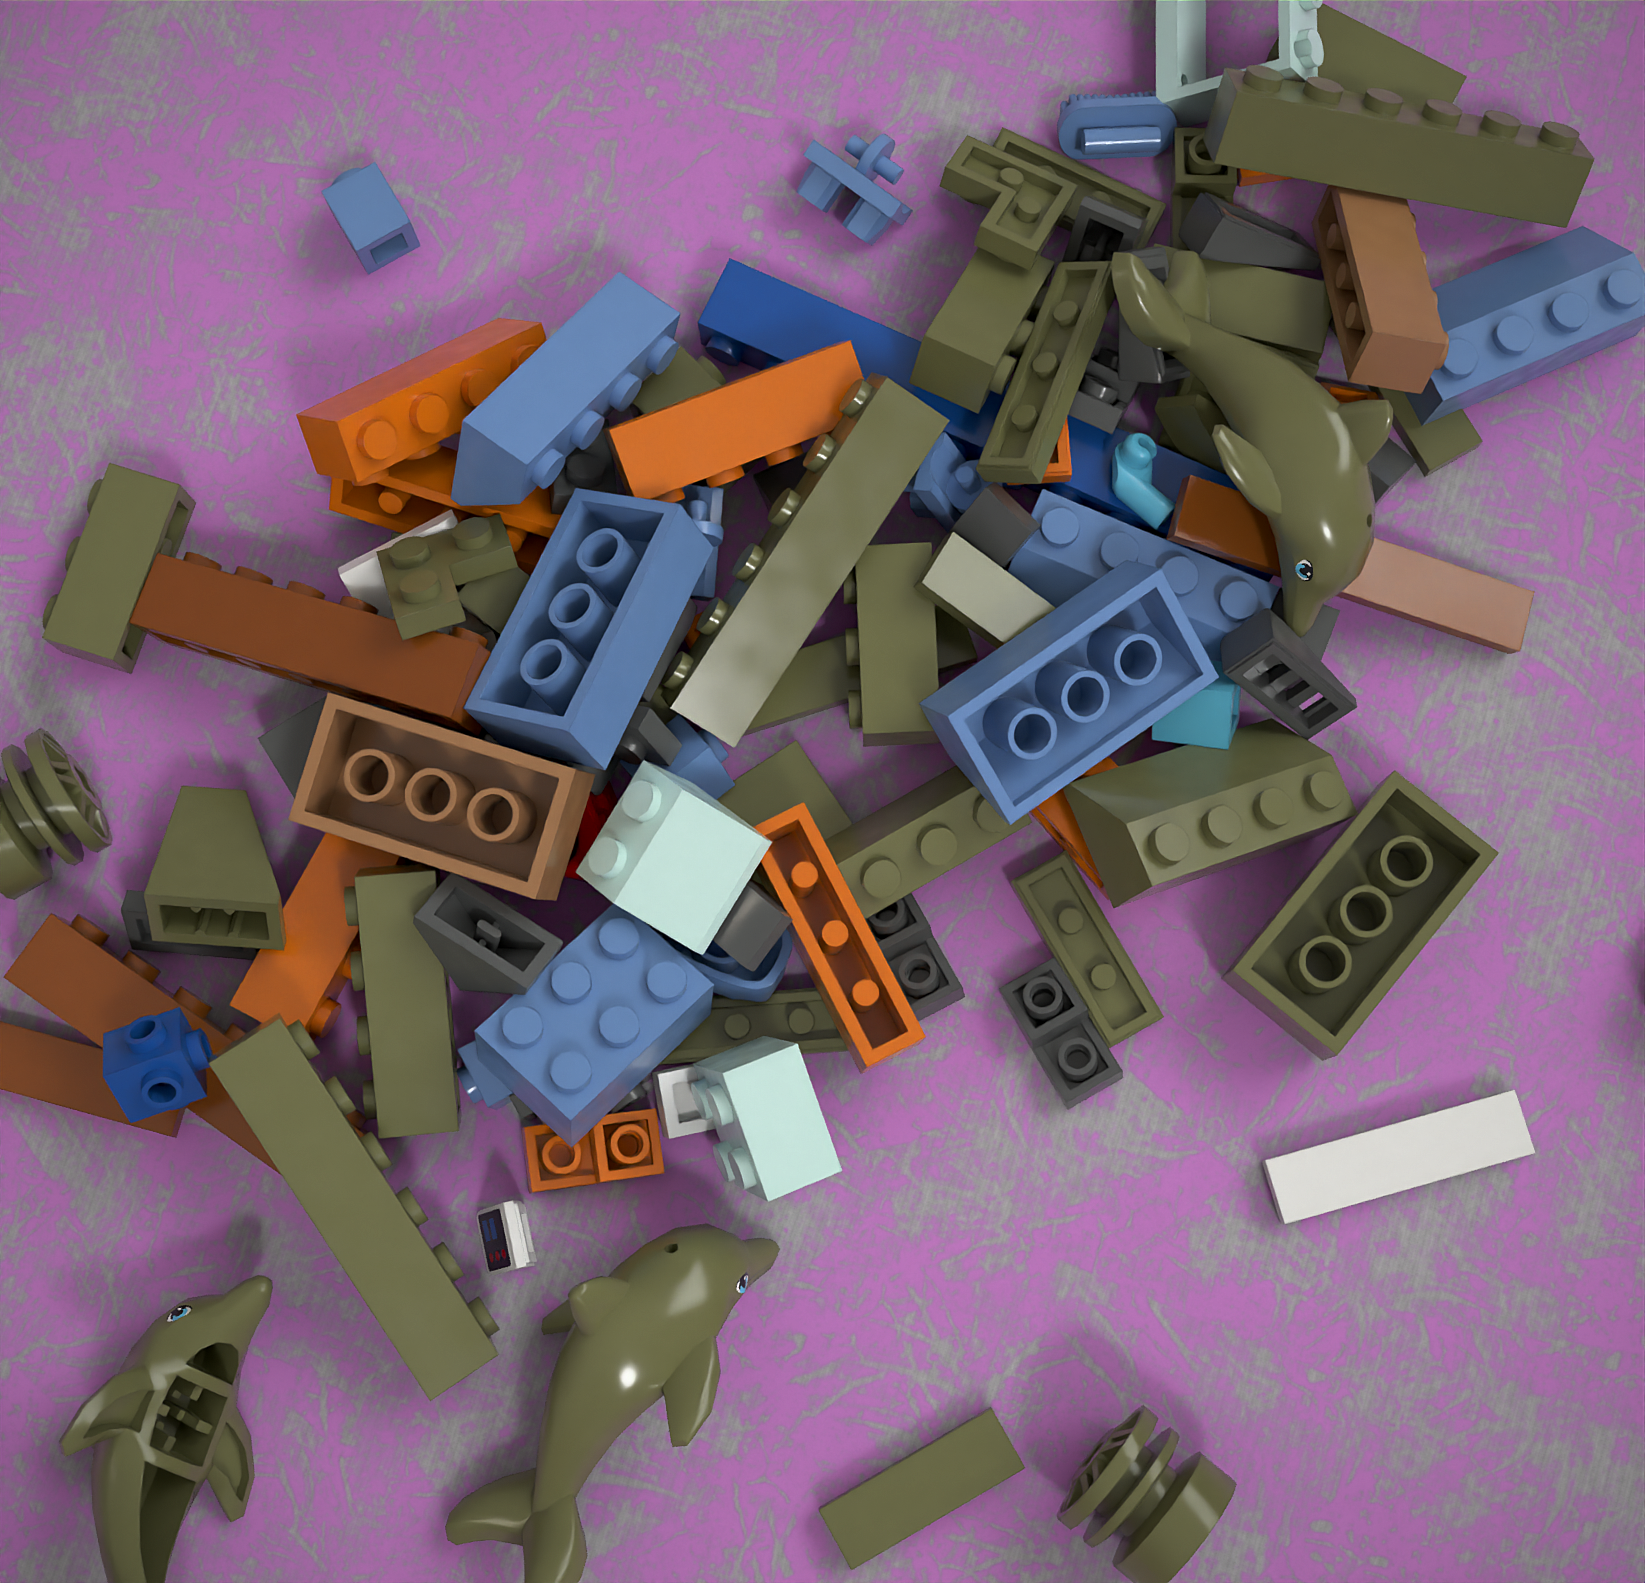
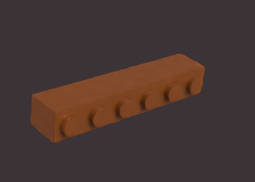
M186 552L183 560L157 553L129 623L158 641L479 737L482 726L463 707L491 655V652L486 649L488 640L485 637L470 630L452 626L448 635L432 631L402 641L395 618L390 619L377 615L379 610L362 600L350 596H342L340 603L337 604L324 600L326 596L324 593L300 582L289 581L287 588L284 589L273 586V580L270 577L246 567L237 566L235 573L231 574L221 571L222 566L219 563L193 552Z
M50 913L3 977L102 1048L104 1033L129 1025L143 1016L158 1015L178 1007L181 1008L192 1030L201 1028L205 1032L213 1054L248 1033V1031L233 1022L226 1031L207 1018V1015L213 1007L186 988L180 986L176 993L173 994L155 981L161 971L135 952L128 950L122 958L107 948L104 943L110 935L80 914H77L71 922ZM206 1068L207 1097L193 1101L185 1107L281 1175L212 1068ZM356 1109L347 1115L360 1138L369 1133L363 1128L367 1121L363 1112Z

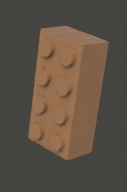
M328 692L288 820L537 900L557 901L595 774Z

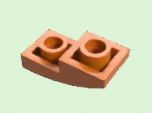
M656 1108L607 1114L572 1148L547 1124L527 1126L521 1129L529 1194L665 1173Z

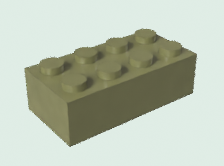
M1395 770L1376 786L1357 810L1358 814L1350 818L1221 977L1229 986L1322 1061L1335 1057L1340 1053L1499 854V852Z

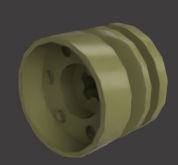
M42 728L26 736L24 743L27 755L13 744L4 748L1 753L8 780L4 781L0 777V893L6 898L13 900L52 879L53 869L47 847H50L67 864L75 866L82 862L84 858L81 842L90 851L98 853L109 847L113 839L107 820L102 812L101 801L86 773L78 762L65 752L56 739Z
M1144 1405L1136 1409L1120 1425L1110 1429L1093 1447L1075 1472L1069 1492L1056 1515L1057 1519L1071 1530L1077 1527L1095 1510L1096 1513L1083 1535L1084 1542L1093 1548L1108 1539L1118 1529L1124 1536L1114 1555L1113 1566L1133 1583H1168L1190 1560L1208 1537L1232 1499L1237 1484L1200 1451L1184 1460L1175 1470L1171 1468L1168 1463L1174 1454L1180 1438L1179 1434L1171 1427L1162 1431L1146 1447L1145 1443L1152 1434L1158 1417Z

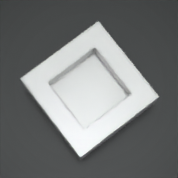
M693 1064L652 1072L663 1137L671 1139L716 1129L713 1118L704 1120L694 1101L691 1083L698 1081V1076Z

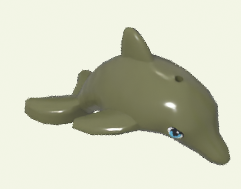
M1188 250L1174 252L1167 280L1162 285L1139 257L1131 253L1114 252L1111 262L1113 287L1122 316L1130 330L1144 345L1170 354L1194 374L1208 390L1232 429L1231 431L1224 425L1214 426L1212 438L1224 471L1247 501L1268 518L1274 534L1280 562L1283 589V619L1298 637H1303L1314 625L1323 604L1341 593L1360 576L1374 544L1376 506L1368 462L1388 439L1393 421V408L1388 400H1360L1341 404L1295 363L1261 344L1212 325L1209 285L1203 262L1198 253Z
M707 1223L678 1227L643 1245L618 1265L608 1277L599 1276L574 1286L568 1293V1299L542 1320L541 1330L543 1335L562 1332L569 1333L560 1348L548 1386L540 1426L536 1468L499 1478L464 1497L448 1515L445 1526L447 1540L455 1545L487 1540L523 1546L524 1583H578L582 1577L588 1556L585 1533L576 1503V1497L580 1489L616 1438L663 1395L672 1447L688 1446L713 1409L721 1374L716 1338L732 1308L752 1283L773 1266L780 1251L777 1243L766 1238L741 1240L736 1235Z
M257 1275L244 1280L225 1294L187 1298L156 1319L131 1348L118 1374L112 1376L80 1406L60 1438L61 1452L65 1457L90 1446L94 1449L91 1468L92 1510L100 1555L108 1583H165L178 1533L206 1479L230 1522L244 1516L255 1478L251 1434L237 1408L241 1370L248 1346L258 1324L270 1305L273 1289L270 1278Z

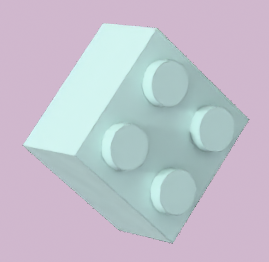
M762 1036L693 1063L698 1081L691 1083L692 1095L704 1120L713 1118L720 1139V1143L713 1145V1153L718 1168L726 1182L734 1180L737 1187L769 1202L842 1171L797 1043Z

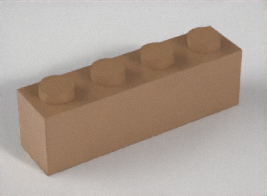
M1328 185L1311 224L1319 258L1321 259L1320 263L1348 382L1422 394L1432 372L1439 370L1446 360L1449 337L1447 332L1443 331L1437 310V294L1431 288L1426 270V254L1424 251H1421L1415 230V215L1410 212L1407 199Z

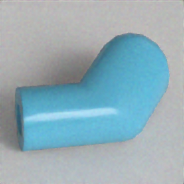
M1132 433L1126 437L1124 442L1117 445L1112 455V489L1120 501L1155 530H1158L1174 512L1176 504L1152 485V459L1157 454L1154 441L1146 434Z

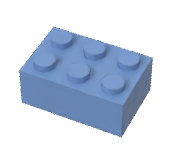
M613 903L552 959L526 995L514 994L474 1030L478 1060L572 1148L711 1014L714 984L649 925Z

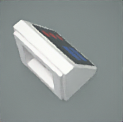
M512 1200L480 1210L477 1213L476 1220L486 1269L490 1275L535 1266L534 1262H537L526 1206L522 1204V1201Z

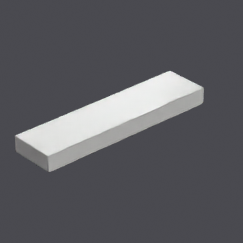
M1511 1090L1263 1160L1262 1164L1280 1223L1288 1224L1535 1153L1516 1092Z

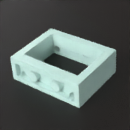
M1156 0V97L1162 103L1172 108L1176 121L1184 127L1207 122L1223 75L1206 79V0ZM1278 0L1279 59L1259 64L1260 66L1274 69L1283 75V79L1306 83L1308 77H1318V66L1323 63L1324 51L1321 38L1317 32V8L1321 7L1323 0Z

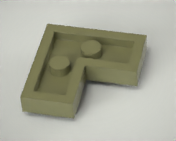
M968 135L945 166L939 185L959 195L969 203L990 209L979 226L974 246L994 254L1002 261L1014 263L1029 271L1069 209L1078 185Z
M500 514L487 518H469L461 521L454 528L425 537H407L399 540L392 547L376 551L402 641L466 621L456 586L518 567Z

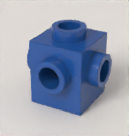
M180 1007L158 1015L143 1016L129 1025L103 1034V1078L129 1122L133 1123L168 1110L183 1108L193 1101L207 1097L206 1068L211 1067L209 1065V1057L213 1055L212 1048L205 1032L201 1028L192 1030Z

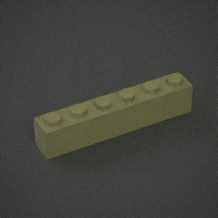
M1249 65L1246 71L1225 67L1203 136L1204 143L1214 164L1561 228H1567L1595 160L1579 139V132L1561 123L1548 121L1544 122L1542 128L1521 124V121L1516 117L1500 111L1488 110L1483 117L1466 114L1456 105L1437 99L1427 100L1424 106L1404 102L1399 95L1380 88H1369L1366 94L1346 91L1339 83L1323 77H1308L1306 83L1283 79V75L1278 71L1260 65Z
M871 372L866 381L859 378L849 388L839 406V411L844 415L830 436L823 433L813 443L803 462V466L808 470L794 491L787 488L777 498L767 518L772 525L759 545L751 543L741 553L732 570V576L736 577V580L723 600L716 597L708 604L697 623L696 629L701 632L687 654L680 651L673 658L661 680V684L666 687L660 696L671 709L734 748L950 421L886 376Z
M280 1013L211 1055L209 1057V1065L431 1401L499 1355L490 1336L499 1331L500 1328L479 1296L468 1303L460 1292L455 1281L464 1276V1273L445 1243L441 1242L432 1248L421 1232L419 1226L429 1219L410 1189L405 1187L396 1193L382 1172L393 1164L373 1132L370 1131L360 1138L347 1115L357 1108L338 1078L334 1075L324 1082L310 1059L320 1054V1051L303 1024L298 1019L287 1026Z

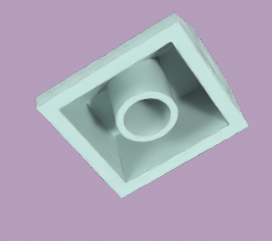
M643 760L576 873L615 905L689 949L703 955L772 841L694 783Z

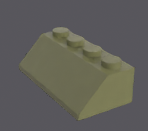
M1272 718L1236 729L1228 750L1186 745L1070 782L1063 787L1113 908L1315 838L1358 814L1332 755Z

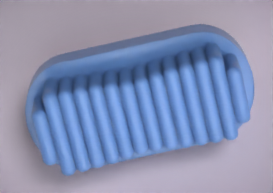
M1146 91L1144 94L1142 92L1137 94L1132 92L1129 96L1126 93L1121 96L1116 94L1114 97L1112 95L1105 96L1104 94L1100 96L1097 94L1092 96L1090 94H1085L1084 96L1082 94L1077 96L1070 94L1068 102L1062 101L1060 104L1057 136L1064 153L1073 159L1151 157L1162 153L1170 146L1173 141L1174 128L1177 127V121L1172 108L1162 103L1156 97V91L1151 93Z

